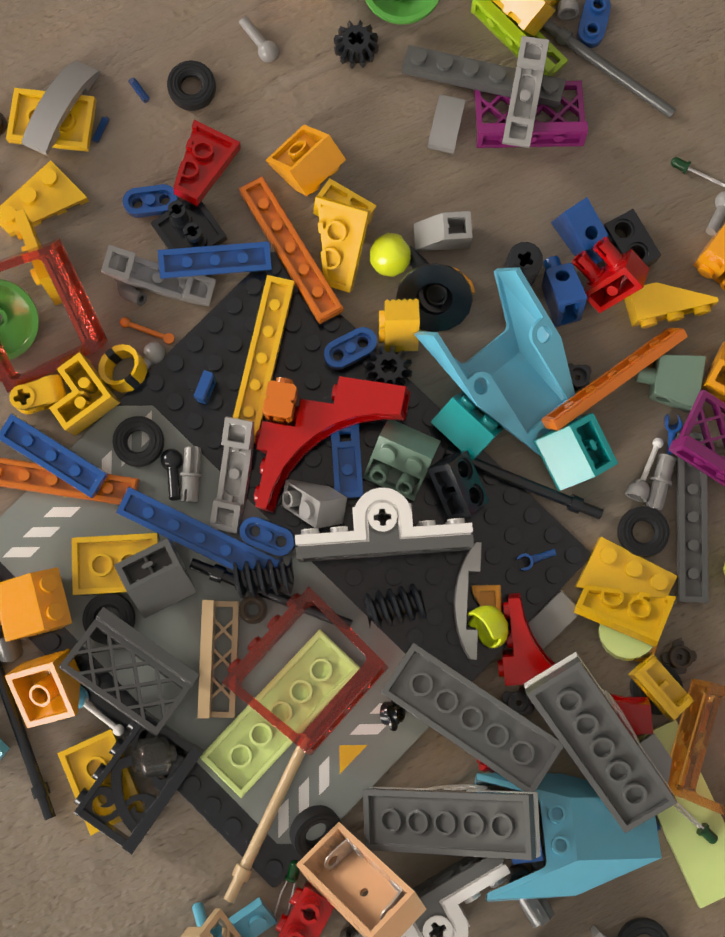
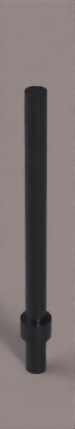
M447 446L443 457L460 451ZM478 458L472 461L477 471L564 505L571 512L576 514L581 512L598 520L602 517L603 509L584 502V498L574 494L569 496Z
M195 558L192 559L189 569L209 576V580L214 582H225L235 586L234 574L226 571V567L218 564L213 566ZM260 588L257 594L348 631L353 621L281 592L280 595H275L272 588H270L268 596H264Z
M0 661V696L33 786L30 788L33 798L38 800L44 820H48L56 816L49 797L51 791L48 782L44 783L17 704L5 678L6 674L2 662Z

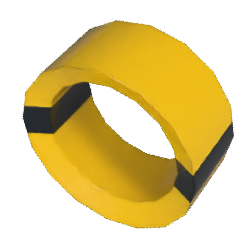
M115 345L108 349L101 357L98 364V373L100 378L115 391L121 393L130 392L139 387L144 381L147 374V363L130 345ZM125 358H134L132 372L126 378L114 381L112 377L115 366Z

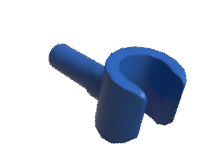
M668 414L664 417V424L668 430L667 454H674L668 449L672 440H675L676 433L682 428V420L679 414L677 417L678 421L674 425L668 424Z
M555 549L531 556L526 553L519 555L517 559L526 556L531 561L528 567L521 568V570H529L534 563L556 556Z

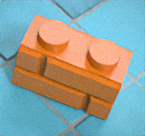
M277 377L276 381L271 380L268 382L267 398L264 400L262 412L267 422L295 426L293 421L294 413L300 399L297 387L293 384V380Z

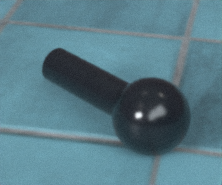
M167 449L162 453L160 462L162 467L167 470L169 500L177 501L180 500L178 469L183 463V457L178 450Z

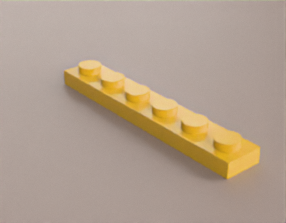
M267 275L233 414V418L254 421V443L256 432L258 429H261L264 416L262 412L264 400L267 398V385L273 378L295 286L293 280Z

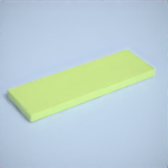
M319 629L200 756V759L242 798L354 678L361 668Z
M670 720L653 728V733L672 758L668 785L673 791L677 802L701 825L707 823L709 828L718 836V841L715 844H710L702 836H699L696 833L698 827L674 806L657 814L656 817L698 907L703 908L725 897V822L677 721ZM648 734L638 735L637 738L640 741Z

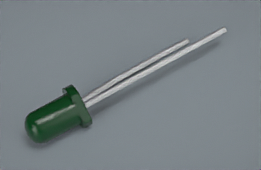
M674 157L671 160V166L683 171V174L690 170L725 187L724 183L690 168L691 161L686 162L678 157Z
M678 802L676 804L679 807L673 805L698 827L696 833L699 836H702L710 844H715L718 841V836L709 828L707 823L701 825Z
M298 861L290 862L287 876L285 875L284 878L286 882L280 892L276 905L275 918L280 898L287 882L294 883L291 897L293 895L295 884L298 881L299 868L296 866ZM289 903L288 910H287V914H286L287 916H288L289 910H290V905H291L290 903Z

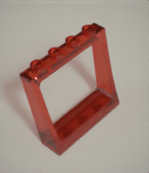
M60 238L1 259L0 272L33 260H41L82 345L27 372L18 374L15 372L0 342V382L3 383L7 393L18 385L32 382L57 370L58 367L79 352L87 356L100 350L108 341Z
M308 587L301 595L296 593L287 602L289 609L282 616L278 614L269 621L267 625L269 631L262 638L257 636L249 643L247 649L250 652L242 660L237 658L229 665L227 671L230 674L221 683L304 752L312 755L386 672L388 667ZM310 606H315L366 657V662L307 729L299 734L243 689L241 684L243 679Z

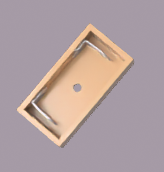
M340 822L296 864L306 879L363 937H401L426 910L416 892ZM368 891V894L363 897V892Z

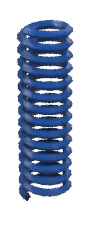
M130 78L128 82H130L140 99L147 103L149 96L136 78Z
M107 116L106 118H101L92 141L97 143L100 141L109 122Z

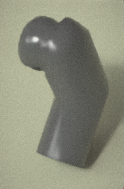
M114 278L119 295L122 298L139 306L145 304L147 295L144 292L137 290L135 286Z

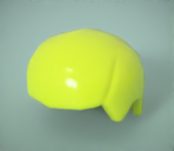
M385 233L376 238L370 248L371 265L383 276L395 277L403 273L410 264V247L399 234Z
M483 605L467 613L468 616L473 615L468 624L478 630V637L482 644L488 648H498L505 643L508 637V622L499 609L494 606Z

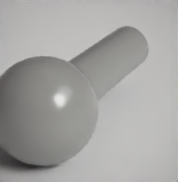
M247 16L243 17L239 24L257 45L259 58L268 63L275 61L279 55V48L276 43L269 40L266 41Z
M725 191L719 193L715 198L716 210L706 228L708 235L714 236L717 233L725 217Z
M151 342L143 350V358L147 363V370L152 364L161 362L165 357V349L160 343Z

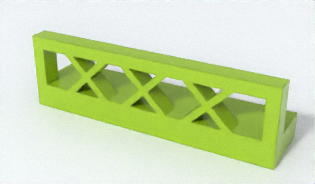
M472 0L471 12L518 58L522 36H534L523 31L520 27L518 28L510 20L512 18L506 15L502 9L500 10L491 0ZM538 32L534 37L546 39L540 32ZM549 42L543 75L553 77L567 64L568 59ZM547 56H552L558 63L555 65Z

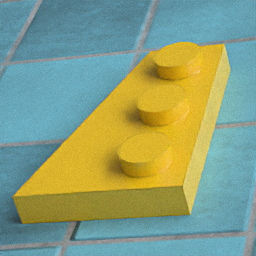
M50 160L0 205V226L13 237L16 235L13 224L17 223L13 212L23 208L35 227L41 224L42 220L55 214L59 216L67 212L66 209L77 204L83 205L89 202V199Z
M317 196L315 200L319 212L318 230L321 233L323 275L330 287L350 293L354 288L371 210Z
M23 208L13 212L17 222L13 224V229L18 239H23L25 246L21 247L27 262H32L34 266L30 270L36 285L42 284L55 305L66 302L62 292L54 282L56 277L46 257L42 256L45 255V252L31 220Z
M585 585L573 613L656 647L676 596L666 595L665 598L650 596V593L639 592L637 595L622 593L620 589Z

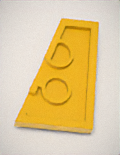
M599 537L575 588L584 589L585 585L620 589L622 593L638 595L639 592L650 593V596L665 598L666 595H669L677 575L640 556L630 553L628 550L603 537Z

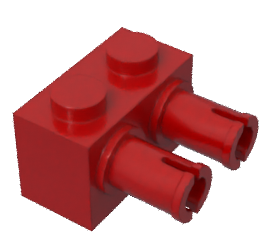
M603 237L593 247V250L597 252L607 265L599 267L586 251L577 254L572 260V264L587 278L584 287L587 301L599 314L642 289L649 272V267L632 249L621 254L609 241L608 237Z
M306 881L303 888L296 887L289 901L293 906L288 916L283 913L274 930L279 932L277 937H319L335 907L311 883Z

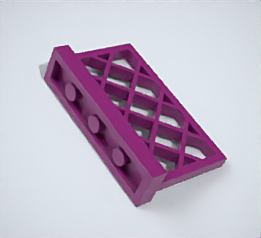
M582 80L565 82L564 90H576V97L570 102L562 96L560 103L564 108L558 114L548 106L537 105L536 116L543 111L552 120L550 122H540L535 118L530 147L584 146L588 134V122L585 121ZM474 90L477 131L476 148L519 147L502 144L508 111L503 115L494 108L501 100L510 105L511 98L496 95L497 97L488 103L481 97V92L483 91ZM570 110L578 117V122H567L562 117ZM488 112L499 119L495 123H482V118Z
M702 390L694 402L678 439L672 440L668 450L725 486V455L720 456L717 454L712 442L722 439L725 449V422L723 419L725 417V403L706 390ZM705 401L712 406L714 417L705 419L702 409ZM716 420L721 436L711 438L707 425L708 421ZM694 425H700L704 438L703 441H697L690 436Z

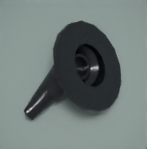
M409 246L412 270L407 272L399 282L396 300L400 299L402 301L406 299L408 301L415 298L419 300L420 330L430 332L446 331L461 324L469 314L473 302L470 284L464 275L456 269L438 263L430 264L412 246Z

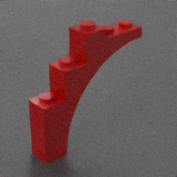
M339 376L338 384H335L332 389V401H334V404L301 399L299 407L295 408L293 419L295 426L262 421L261 429H258L256 432L255 444L257 445V450L266 454V458H263L260 464V474L262 477L260 486L258 485L254 492L255 507L274 513L285 480L288 479L292 470L306 453L320 441L338 430L361 422L383 419L406 421L411 396L408 388L401 385Z
M510 593L508 602H503L504 617L506 620L510 619L511 630L508 631L507 647L513 648V650L503 651L502 660H498L499 677H504L505 686L524 685L530 679L556 664L545 653L532 633L524 613L521 593ZM610 693L636 735L653 734L651 705L648 697H625Z

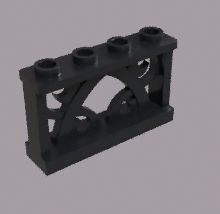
M146 710L144 712L145 720L156 727L160 720ZM131 720L127 726V729L131 731L125 740L121 738L117 740L109 752L113 755L112 759L107 765L104 763L100 764L91 777L96 780L90 790L84 787L74 801L78 805L73 812L75 815L80 816L117 842L131 855L204 751L166 724L158 733L160 737L158 751H151L153 741L150 736L148 744L142 745L139 742L141 732L146 729ZM167 738L187 751V755L184 757L164 751ZM131 743L136 753L120 758ZM153 762L150 772L151 780L155 788L160 791L159 795L156 797L148 793H138L125 800L122 786L123 769L139 763ZM159 762L164 763L161 770L167 769L169 771V776L165 779L157 776ZM111 772V787L101 786ZM102 794L107 798V802L101 805V807L107 808L115 803L116 810L108 815L97 814L93 809V800L98 795ZM138 800L145 803L146 808L143 812H138L136 805L131 811L128 807ZM119 815L126 827L131 831V835L127 836L110 824L109 821Z

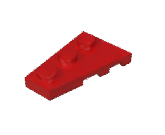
M194 120L191 136L186 144V152L183 161L180 163L173 186L174 195L198 206L240 151V142Z

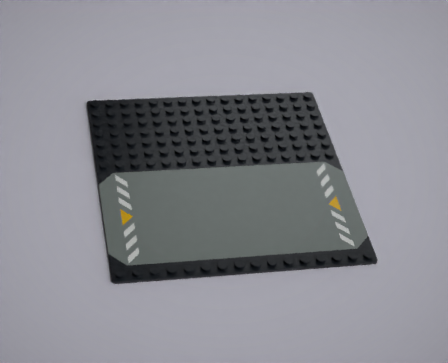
M276 252L270 253L272 270L250 272L165 355L161 362L157 363L146 374L144 381L139 387L127 392L119 400L120 404L106 413L70 450L108 474L138 478L140 480L139 492L210 526L213 500L217 499L224 445H221L224 421L226 416L233 417L266 278L267 275L292 280ZM296 285L294 286L272 378L273 381H276L277 377L293 380V384L297 387L300 397L299 404L301 399L334 404V401H332V389L335 384H338L339 376L373 381L374 379L366 378V373L370 370L365 367L366 361L373 360L369 355L341 370L329 367L324 358V350L327 344L356 328L341 314L319 324ZM362 339L358 341V345L364 348L368 345V342ZM376 348L374 352L380 355V351ZM336 352L333 358L341 360L344 355L341 352ZM384 365V373H387L388 371L394 373L393 365H391L390 367H386ZM204 370L213 373L217 380L209 402L206 405L198 402L193 396ZM405 377L408 381L406 387L411 393L406 421H395L441 441L430 467L443 458L447 446L462 452L431 423L441 409ZM133 416H143L153 420L160 427L164 435L162 453L167 449H176L181 453L183 463L185 447L197 446L201 448L200 474H202V478H199L198 503L169 500L167 470L161 465V455L156 461L143 467L130 466L118 458L114 451L112 440L115 429L122 421ZM385 419L359 423L362 478L379 435L387 422ZM143 431L133 432L128 438V446L134 452L144 451L149 445V437ZM351 434L340 435V442L351 441ZM331 435L320 441L304 455L292 470L288 479L329 486L334 489ZM254 443L251 476L241 524L247 518L260 517L290 529L294 535H301L302 529L314 528L282 507L284 486L280 492L274 513L255 507L254 492L256 487L260 486L262 477L260 474V464L262 459L266 458V454L257 450V445ZM484 450L476 457L502 468ZM183 463L178 469L180 498L182 489V476H180V473H183ZM427 471L415 500L406 498L412 507L413 527L417 526L418 521L435 520L436 525H444L447 519H449ZM477 471L489 503L473 516L465 518V523H472L473 533L471 534H473L474 543H482L480 572L469 573L467 613L480 607L472 594L471 586L501 585L503 615V602H508L509 594L521 593L524 613L529 622L589 560L591 553L526 490ZM363 478L364 494L372 489L384 488ZM26 491L0 516V582L32 572L59 568L72 624L62 629L28 637L44 655L73 649L85 633L82 622L84 609L91 599L99 595H73L71 538L156 533L117 514L116 511L119 505ZM360 498L347 499L343 524L318 528L320 533H330L331 527L348 526V531H354L352 507H355ZM379 514L377 520L380 521L381 526H384L389 519H385L384 514ZM256 525L253 526L252 534L258 536L260 528ZM239 528V531H238L237 534H236V533H231V532H226V531H221V532H223V533H225V534H227V535H229V536H231V537H233V538H235V539H237V540H239V541L245 543V542L242 540L241 536H240V528ZM159 534V542L167 538ZM280 536L277 540L279 546L284 547L287 541L284 536ZM173 541L197 590L196 593L147 618L142 616L128 593L116 594L125 597L132 604L135 611L134 629L199 674L202 600L239 601L241 603L244 598H240L238 591L235 590V586L225 582H214L209 580V576L189 569L193 558L213 566L215 564L223 567L226 566ZM296 545L291 553L284 556H276L258 549L278 560L283 558L286 566L289 565L290 558L292 557L294 587L291 594H287L284 586H282L281 592L353 620L349 631L261 597L266 602L268 609L264 620L257 624H249L243 621L239 615L235 718H197L198 677L165 724L193 744L199 746L204 750V753L319 629L361 668L354 678L242 798L200 758L177 789L243 857L302 734L312 738L311 744L252 865V868L271 887H277L284 880L291 861L299 862L303 858L294 849L289 836L291 824L296 816L311 806L323 805L332 809L341 820L363 797V789L373 787L430 727L407 710H405L404 721L398 724L396 731H391L389 725H384L380 719L382 703L391 702V699L382 694L381 691L411 645L415 643L471 682L507 646L506 640L498 648H488L482 644L478 637L477 660L467 658L459 641L454 620V591L459 569L469 550L299 562L296 559ZM555 549L556 556L534 563L529 570H521V568L528 567L531 561L526 556L517 559L519 555L526 553L531 556ZM226 567V571L233 573L232 569ZM413 583L418 591L421 589L427 618L423 619L418 611L416 612L415 621H412L409 615L405 614L404 623H400L398 618L394 616L393 625L391 626L383 619L381 628H377L374 621H371V627L369 628L364 604L365 594L369 593L372 600H375L377 591H380L383 597L386 598L387 589L390 588L396 596L399 586H403L407 593H409L410 584ZM247 591L245 597L250 596L251 593ZM252 604L248 608L250 615H256L259 611L256 604ZM112 607L106 608L111 613L120 618V615L116 609ZM217 607L216 619L223 627L233 619V607ZM467 615V630H476V628L468 624L473 615ZM507 619L509 631L511 630L510 619ZM216 625L217 634L221 631V629ZM232 625L227 629V631H228L231 635H232ZM223 633L215 641V648L222 656L231 649L232 641ZM89 638L91 649L108 646L97 643ZM86 643L83 645L80 651L87 650ZM125 648L113 650L115 666L132 663L131 653ZM109 651L92 653L94 669L111 667ZM88 654L74 657L80 672L90 670ZM215 654L216 663L220 658ZM231 654L226 658V660H227L230 664H231ZM135 656L136 662H142V660ZM224 662L214 669V677L223 685L230 678L231 670ZM149 665L137 667L139 683L156 680L155 670ZM133 668L116 671L118 687L135 684ZM112 671L95 674L98 687L101 689L114 687ZM160 674V679H166V677ZM91 675L84 676L92 682ZM173 682L161 684L164 700L177 698L182 691ZM80 683L88 692L89 701L102 714L115 724L124 726L123 735L126 738L131 732L127 729V726L132 719ZM215 683L213 693L219 689ZM230 683L225 687V689L229 692V694H230ZM157 685L140 688L143 704L159 701ZM136 688L119 691L121 703L125 706L139 705ZM222 691L213 698V711H229L230 699ZM115 692L108 693L116 699ZM170 703V704H165V711H166V712H167V710L169 709V707L172 705V703ZM160 705L144 708V712L147 710L157 719H162ZM139 709L133 710L135 713H138L140 715ZM148 730L142 731L139 736L140 744H148L150 736L153 741L151 751H158L160 745L159 735L155 736ZM167 738L164 751L184 757L187 755V751ZM159 762L157 770L167 778L169 771L167 769L161 770L164 763ZM319 823L311 827L306 834V839L315 840L322 836L326 830V825Z

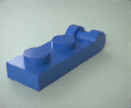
M359 424L331 434L334 490L346 496L347 499L361 498L364 495ZM351 434V441L340 442V435Z

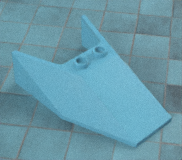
M520 267L497 268L493 272L503 308L506 328L468 361L461 363L455 359L438 332L418 331L414 335L475 406L536 454L540 455L533 441L552 431V429L545 428L541 421L542 418L574 396L575 392L562 338Z
M477 773L474 780L475 785H496L524 792L498 773ZM547 773L535 791L538 792L546 864L544 868L487 893L486 902L576 896L661 859L656 816L625 833L588 780L562 773Z

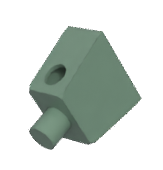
M662 355L654 361L653 368L646 367L637 373L635 381L650 384L648 398L690 413L701 391L706 356Z

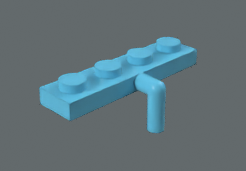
M260 897L228 918L241 937H257L277 923L274 914ZM197 902L192 906L197 927H201L206 921L207 915L203 903ZM221 925L210 930L213 937H222Z

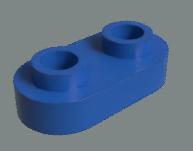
M609 0L585 1L577 30V40L589 48L597 47L603 40L611 10ZM594 4L600 5L602 8L597 9L594 7ZM588 29H594L596 32L590 33Z
M166 184L132 188L125 193L123 206L126 212L135 218L157 216L166 213L168 205L172 201L179 200V198L174 195L173 187ZM169 198L170 201L168 204L163 205L161 204L162 199ZM136 202H143L140 208L134 207Z
M360 327L331 341L324 350L325 362L332 369L341 370L369 356L372 351H375L377 346L375 333L369 328ZM359 340H366L368 345L364 348L358 345ZM341 352L344 356L341 360H335L333 358L334 353Z
M260 517L247 518L240 526V536L248 545L276 556L287 555L295 548V535L286 527ZM255 525L260 528L258 536H254L251 532L252 527ZM280 536L286 538L287 542L284 547L279 546L277 542Z

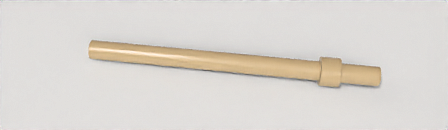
M302 734L241 863H237L232 872L233 879L224 896L226 901L234 903L244 882H248L253 872L251 867L311 744L312 738Z

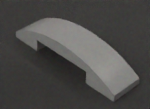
M522 36L502 144L530 148L549 40L527 36Z
M77 60L66 66L54 79L38 103L21 141L22 145L47 156L60 136L59 127L82 92L86 94L89 92L100 75V71Z
M108 245L101 269L102 273L143 290L203 306H209L216 279L207 276L160 279L158 263L137 257L136 253L112 245Z
M226 416L221 445H224L217 499L213 500L210 526L217 530L237 534L245 508L254 450V421Z
M475 542L474 547L466 554L459 569L454 591V620L458 638L467 658L477 660L478 630L466 629L469 573L480 572L481 542Z

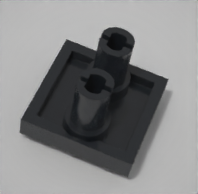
M179 200L172 201L168 205V211L151 222L153 229L168 249L216 246L227 240L226 234L202 201L198 206L186 200L182 202Z

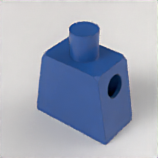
M586 197L559 215L551 224L574 256L579 253L581 254L582 251H586L591 259L598 264L603 259L593 250V247L600 239L608 237V233L589 199Z
M551 256L543 261L545 271L542 291L555 328L580 321L587 296L573 264L566 263L562 265L558 256Z

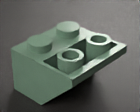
M387 420L379 435L363 478L381 487L393 489L414 501L441 441L395 420Z

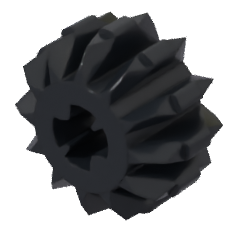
M360 19L357 25H353L349 20L347 28L340 26L338 29L339 35L334 37V53L336 56H340V62L344 64L349 61L352 69L355 63H359L362 68L365 66V60L372 63L374 54H377L379 51V45L377 44L378 35L377 33H372L371 24L363 27V22Z
M392 345L390 352H386L385 347L380 346V355L373 351L370 353L373 361H366L365 367L370 370L366 373L367 379H374V382L394 385L399 383L401 386H407L408 381L405 377H411L413 371L408 369L412 365L411 359L402 360L406 355V351L402 350L395 354L396 346ZM384 365L386 367H390L391 365H393L394 373H392L391 371L384 373Z

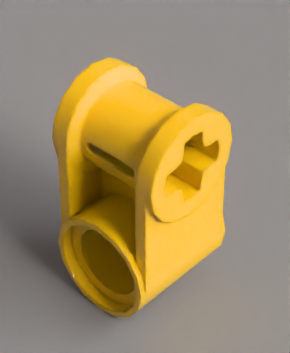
M55 374L14 387L10 392L9 399L17 410L29 415L49 409L66 396V391L61 375ZM24 395H28L30 398L26 399L27 404L23 405L21 402L24 401Z

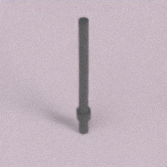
M549 19L543 25L542 29L555 37V41L563 47L568 46L669 119L676 110L674 107L572 36L573 33L565 27L560 28Z

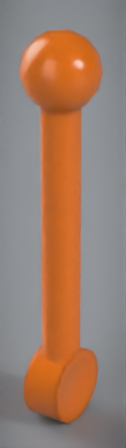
M123 317L120 320V325L123 328L131 327L163 339L168 345L173 344L175 341V337L171 333L163 334L131 322L127 317Z

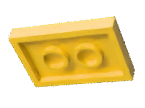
M14 88L6 140L9 143L22 144L21 141L28 123L46 91ZM80 95L59 127L60 136L52 148L89 152L97 103L95 96Z
M146 533L71 538L73 595L127 593L114 565L158 543L159 534Z
M113 729L57 753L75 798L78 797L84 787L90 790L96 781L91 777L101 763L107 765L112 759L113 755L109 752L118 740L117 736L113 733ZM130 767L124 768L122 771V786L125 800L140 793ZM111 772L101 786L111 787ZM102 794L93 800V809L99 815L112 813L116 810V806L114 803L107 808L101 807V805L107 802V798ZM141 800L135 801L128 806L131 811L136 805L138 812H143L146 808ZM118 815L116 818L109 821V823L115 825L121 822L122 819ZM85 821L90 835L99 832L97 828Z

